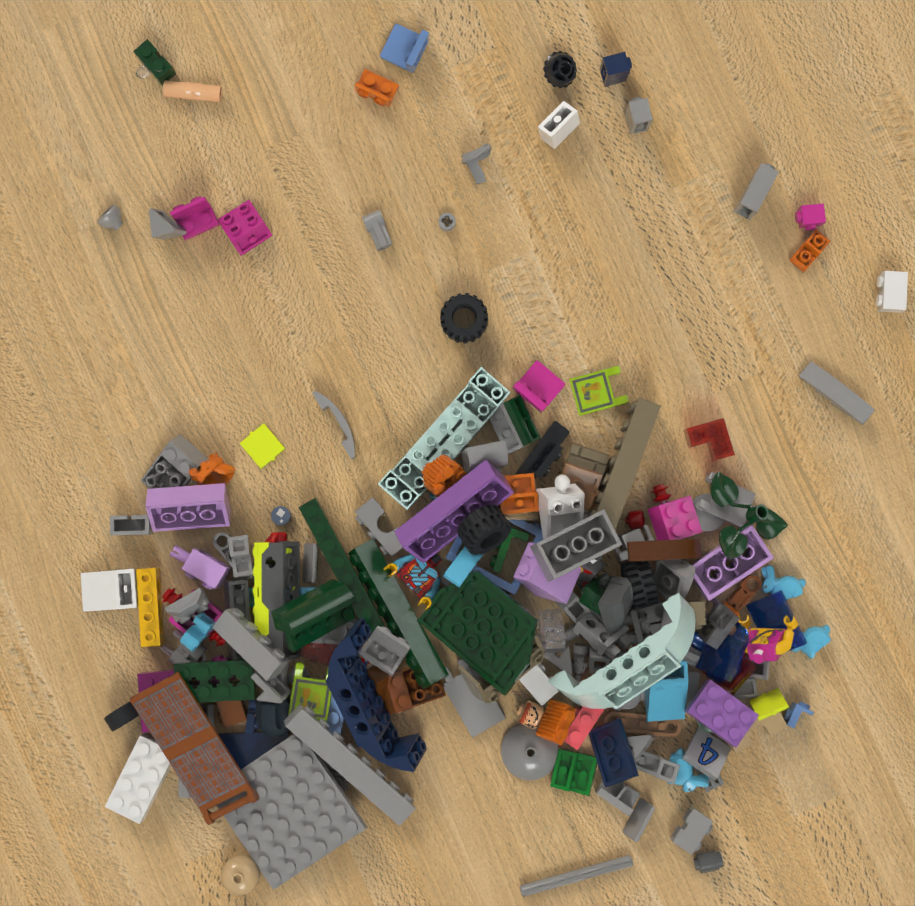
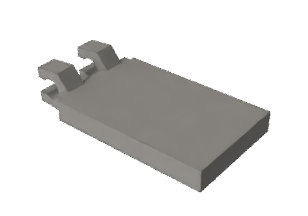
M462 659L457 660L458 664L476 681L482 677L472 667L470 668ZM445 667L449 675L444 677L446 683H444L443 688L472 738L506 719L496 701L485 703L477 699L471 693L463 676L459 674L453 677L449 668Z

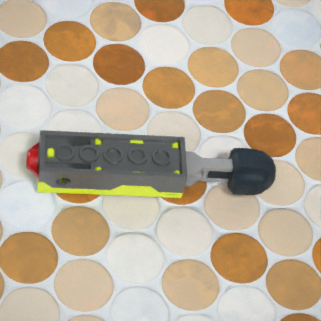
M272 532L265 542L254 543L253 596L255 605L253 607V615L255 616L257 630L262 635L267 636L275 648L282 650L288 660L300 658V649L295 652L289 650L285 632L275 629L271 611L300 596V541H288V534L286 532ZM289 662L277 676L286 687ZM286 697L282 703L256 702L257 724L265 735L281 737L290 731L285 726L284 720L288 717L291 698Z

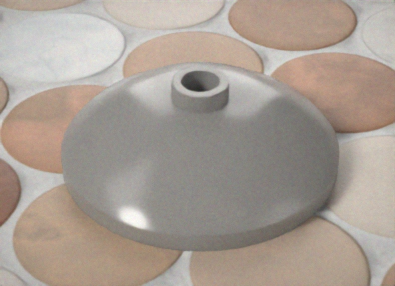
M519 723L513 726L503 738L501 745L503 763L510 773L520 779H540L549 774L555 767L559 746L538 737L535 734L537 728L531 729ZM529 749L534 750L532 756L527 755Z

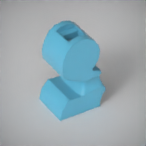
M204 612L195 616L193 620L195 625H192L180 640V643L191 652H194L199 647L203 639L208 636L209 631L213 630L212 626L216 623Z

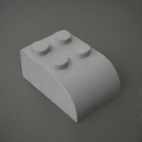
M505 440L468 447L460 453L463 470L467 474L485 460L499 472L503 471L502 468L508 465Z

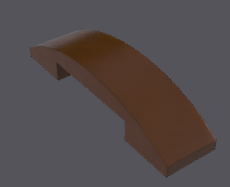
M700 538L627 542L628 562L701 558Z

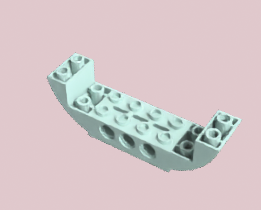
M480 367L468 381L467 386L392 470H389L378 485L408 510L427 490L422 481L424 479L421 473L424 470L425 463L433 462V459L436 460L442 454L454 460L511 392Z
M677 593L669 597L662 604L672 620L670 624L663 626L661 630L648 636L642 643L630 648L627 653L615 658L609 665L597 670L594 675L582 680L580 683L565 670L556 673L548 682L571 701L583 707L591 709L613 707L618 709L681 667L680 663L687 654L695 633L696 620L694 609Z

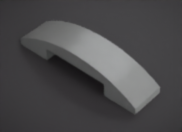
M314 391L312 394L321 409L325 411L330 408L348 438L341 443L351 460L355 459V442L345 417L327 397Z
M647 751L643 753L635 764L637 770L675 784L681 766Z

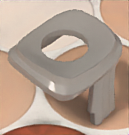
M487 143L461 156L462 164L468 165L477 184L486 182L485 174L477 161L483 160L490 155L492 147Z

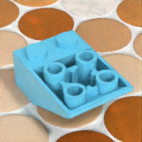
M681 661L680 668L645 690L647 722L685 719L684 710L686 709L689 682L687 661Z

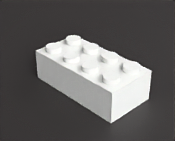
M146 733L139 736L105 805L106 808L138 824L145 820L171 767L170 762L154 737Z

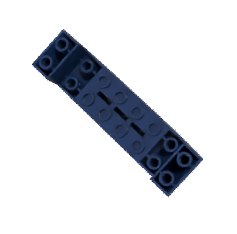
M364 617L354 623L333 651L329 661L326 683L357 746L362 747L369 755L383 764L399 770L414 772L427 750L426 743L422 740L419 733L399 737L398 731L391 721L390 714L383 705L382 698L377 696L375 684L368 676L366 665L359 656V651L371 636L370 627Z

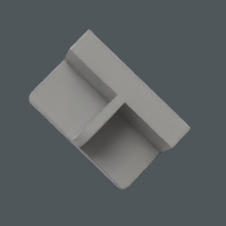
M602 780L595 791L597 795L628 816L633 812L632 807L640 796L637 791L624 782L605 788Z

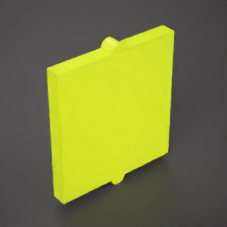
M264 423L254 432L251 431L250 435L240 442V445L261 469L270 461H274L275 457L285 450L284 446Z
M779 688L762 693V695L749 700L754 712L759 715V721L789 708Z

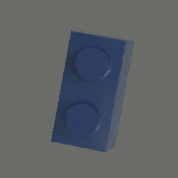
M625 52L603 57L599 70L604 87L627 80L632 63L630 57H627Z

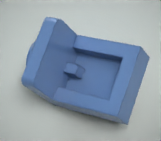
M801 701L798 704L792 702L790 709L787 708L784 712L783 718L788 726L795 728L802 711L812 716L814 712L809 710V705Z

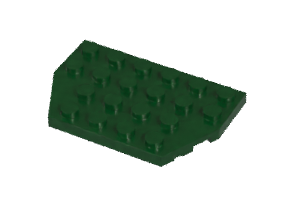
M474 571L469 574L460 587L451 584L440 589L431 601V606L418 619V622L503 695L509 693L530 664L538 619L480 571Z

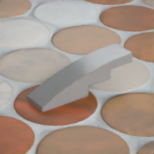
M812 361L799 375L801 380L815 388V391L831 401L832 405L862 425L865 424L875 411L857 394Z

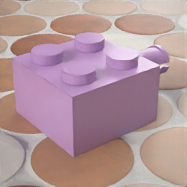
M175 545L172 549L174 551L170 553L171 557L184 563L181 569L186 571L185 575L193 580H201V585L210 590L221 588L223 581L226 580L232 570V567L200 548H193L192 552L188 553Z

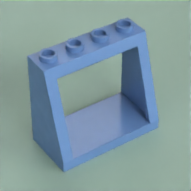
M508 520L534 534L535 538L532 543L536 544L543 540L541 525L535 522L531 525L525 520ZM459 536L456 537L446 556V559L451 562L457 557L456 554L463 542ZM476 565L471 571H480L494 584L514 595L521 584L515 578L512 584Z

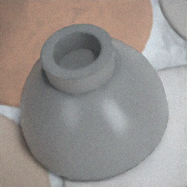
M117 205L109 207L99 217L97 224L104 228L117 230L123 224L119 207Z

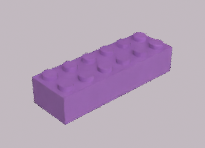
M485 460L394 532L402 547L424 563L459 536L457 532L458 526L471 512L487 505L498 506L512 495L514 491L505 476Z

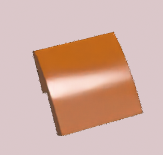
M534 473L505 475L514 493L499 504L502 513L538 512V492L535 490Z

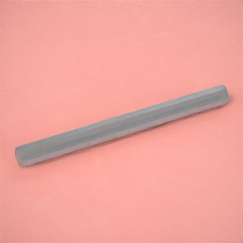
M628 855L520 886L521 895L525 897L632 867L633 861L631 856Z

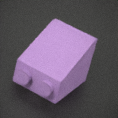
M528 542L513 577L535 596L567 604L581 568L578 567L548 582L530 548L535 543Z

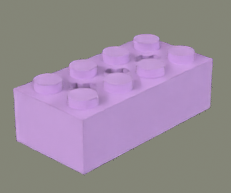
M225 483L147 489L145 507L153 532L230 526L231 507Z
M752 525L741 531V534L745 535L748 540L747 556L740 555L737 558L729 559L724 555L719 544L691 563L692 566L696 567L693 582L705 600L710 601L774 558ZM726 559L732 560L730 563L731 567L725 565ZM710 570H716L715 578L709 576Z

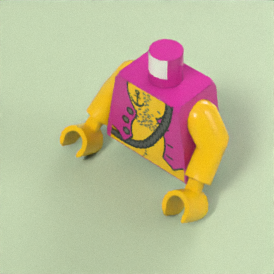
M747 615V620L743 622L741 616H738L740 618L738 622L742 628L740 630V645L751 661L757 664H761L763 661L774 662L791 649L794 637L793 630L798 627V622L794 616L791 622L788 616L784 617L783 621L787 626V630L774 628H750L748 630V627L751 625L749 616Z

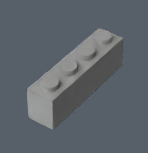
M237 608L226 609L212 626L266 681L275 679L289 662L284 652L275 648L271 644V640L267 636L262 635L257 630V626L249 622L244 617L243 612Z

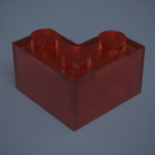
M724 418L683 430L688 448L707 443L712 462L735 455Z

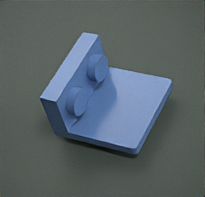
M395 24L380 54V58L414 73L430 40L429 32L422 29L421 33L418 34L399 24Z

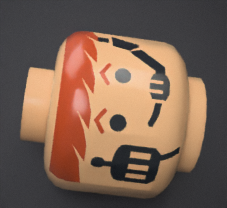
M528 700L524 705L520 704L516 714L519 715V722L531 729H536L540 721H542L541 718L545 712L543 706Z

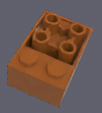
M405 667L396 670L392 676L389 675L383 705L389 714H396L444 697L446 694L442 680L423 689L417 683L416 675L412 668Z

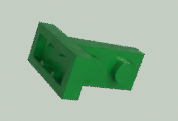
M511 528L508 537L502 544L496 547L499 548L497 556L493 555L490 566L493 567L492 571L500 573L512 537L527 542L529 534Z

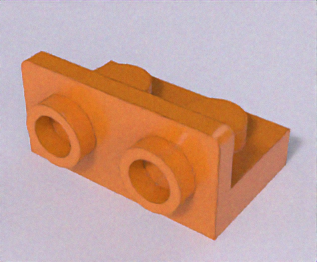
M364 69L359 82L355 84V91H357L359 96L372 98L376 104L389 107L399 88V84L367 69Z

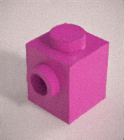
M824 203L800 206L797 212H795V221L799 224V228L815 230L818 226L825 224Z

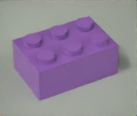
M708 679L705 680L684 710L685 713L732 747L739 745L759 716L719 685Z

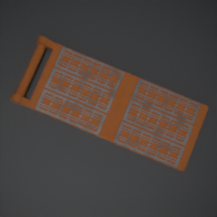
M179 672L130 698L132 705L202 812L204 820L208 825L213 824L216 819L250 802L254 803L259 800L258 793L251 787ZM243 791L247 792L246 796L213 813L208 810Z

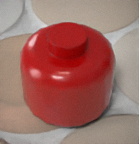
M642 510L628 512L625 522L629 525L630 529H642V526L645 525V516Z

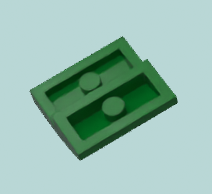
M559 748L550 787L590 796L597 768L596 757Z

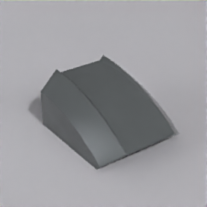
M612 576L608 587L598 602L604 626L608 633L620 630L631 609L633 590L627 578Z

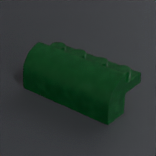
M332 579L271 611L275 629L285 632L289 650L295 652L353 620L355 615L352 604L356 601L350 589L343 582Z

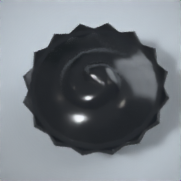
M553 52L544 62V77L547 78V82L552 84L553 87H558L559 89L567 87L576 78V62L567 52Z

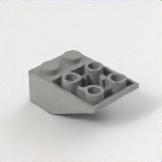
M180 434L168 442L141 481L150 489L188 486L192 481L189 469L196 468L199 470L200 464L208 460V458Z

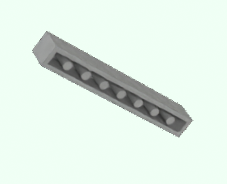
M299 704L284 720L285 726L400 826L416 809L413 804L414 799L408 793L403 794L400 792V787L393 780L389 782L385 778L386 774L381 769L377 768L375 770L371 766L372 762L366 756L361 757L358 755V750L351 743L347 745L339 732L335 731L333 733L329 729L330 725L321 718L319 720L314 716L316 713L309 706L304 707L302 704Z

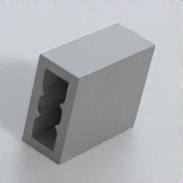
M761 163L754 172L733 212L748 220L754 217L779 173L775 170L774 166Z

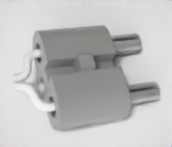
M178 629L173 632V635L179 640L184 635ZM165 644L161 647V650L170 657L168 661L173 665L178 662L198 661L202 656V661L206 660L204 653L207 648L203 644H200L194 652H191L183 644H180L175 651Z

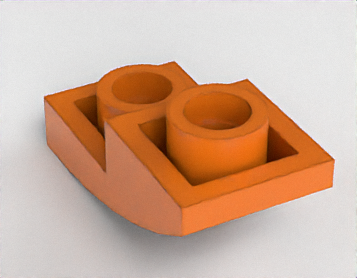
M816 229L789 261L804 273L830 243V240Z

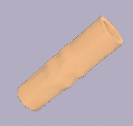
M165 80L163 96L186 100L221 102L222 86Z

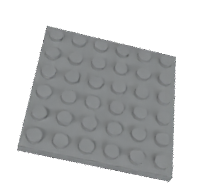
M292 734L241 769L251 787L258 793L259 800L254 803L250 802L224 815L273 890L367 828V825L321 757L295 734ZM243 791L217 804V807L221 809L246 796L247 792Z

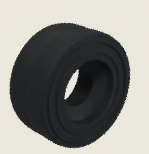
M130 701L107 715L104 720L110 730L115 731L138 717L139 714Z

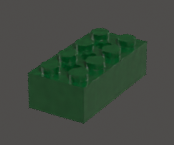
M245 659L178 662L174 664V674L177 672L181 674L198 703L255 700L257 698V684L251 678L256 670ZM234 675H236L237 679H240V682L236 683L237 685L231 680ZM214 676H216L217 680H220L217 686L215 683H212ZM194 677H196V680L200 681V684H198L197 687L192 682V680L195 679Z

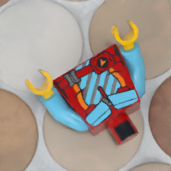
M410 554L388 564L383 570L389 568L392 571L388 577L396 574L421 599L418 607L421 603H424L427 606L425 610H427L439 591L440 573L435 567L442 559L435 554L422 563Z

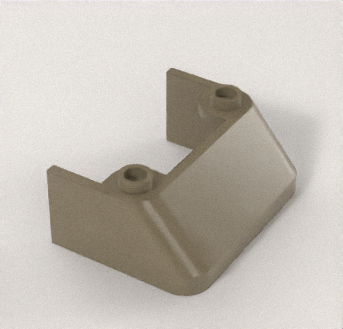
M536 633L530 664L519 679L544 659L545 651ZM461 665L458 667L471 693L477 699L485 703L495 702L502 694L483 677L476 681Z

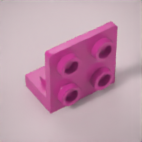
M195 197L191 200V203L177 205L170 212V215L177 224L187 231L185 235H182L185 241L220 226L210 203L205 197Z
M247 200L218 219V222L240 256L273 236L250 200Z
M537 360L523 377L516 382L512 389L542 413L563 389L565 383Z

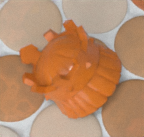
M217 452L209 455V459L200 464L199 470L196 468L189 469V474L192 476L191 479L196 481L197 485L221 483L227 485L235 473V467L226 464Z

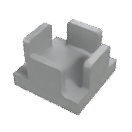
M648 525L642 526L647 541H655ZM634 529L618 536L623 550L620 551L619 547L614 549L617 561L628 559L627 542L645 541L640 529Z

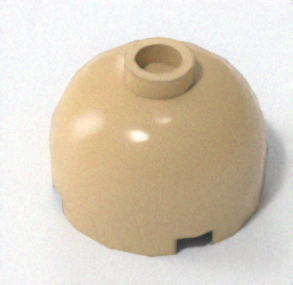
M235 855L229 858L223 865L221 882L228 892L235 895H245L253 891L259 883L260 869L251 856Z

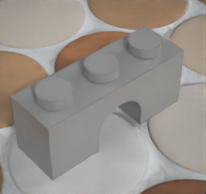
M373 497L355 511L357 514L355 519L361 526L365 524L368 527L369 531L367 533L374 541L377 539L382 544L379 548L386 556L390 554L392 557L403 548L394 532L398 527L388 533L382 532L379 529L378 520L386 512Z

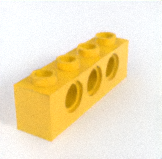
M160 568L136 569L141 647L164 645Z

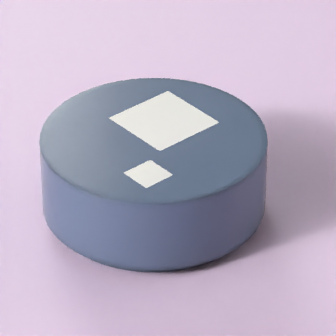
M278 506L273 509L271 519L275 524L285 525L290 521L291 513L286 507Z

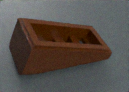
M374 665L367 669V674L375 684L377 696H380L384 703L389 675Z

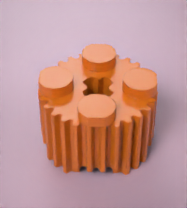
M443 454L437 457L436 460L433 459V462L425 463L424 470L421 471L425 488L437 498L467 475L459 464Z

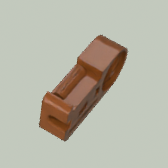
M746 576L738 584L739 587L730 595V599L726 598V602L737 611L742 610L761 587V581L757 576ZM750 578L755 579L757 582L756 587L752 590L746 585L747 580Z

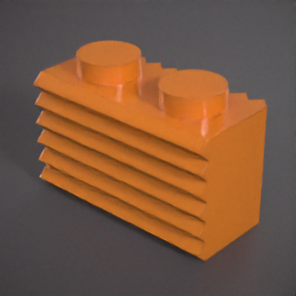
M549 699L548 706L544 711L545 713L541 718L542 721H540L539 728H537L535 734L546 741L562 746L563 741L568 736L570 724L575 719L577 709L566 703Z

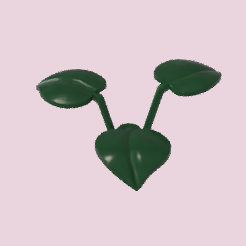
M720 471L715 474L710 487L714 502L720 507H725L729 503L732 507L748 509L746 512L748 522L738 530L733 526H727L719 533V544L727 558L734 559L745 552L748 540L745 535L741 534V531L749 525L757 523L756 530L758 534L767 540L777 537L788 526L778 514L762 504L753 507L752 504L733 503L739 496L737 485Z

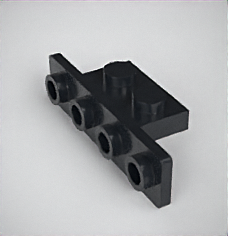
M554 421L514 475L534 473V480L546 477L551 470L549 468L550 465L561 457L563 447L560 445L570 431L557 421Z

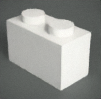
M563 101L538 126L541 140L555 149L580 124L578 111Z
M884 271L878 276L877 287H879V295L876 297L878 312L902 313L906 310L908 272Z
M539 663L519 680L540 705L543 706L559 690L548 682L552 676L548 678L544 673L545 667Z

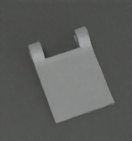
M711 472L707 474L705 481L711 484L716 473ZM737 485L739 496L733 503L752 504L755 493ZM712 496L709 503L701 499L695 505V509L709 513L739 528L746 522V512L748 509L732 507L729 503L725 507H720L714 502Z

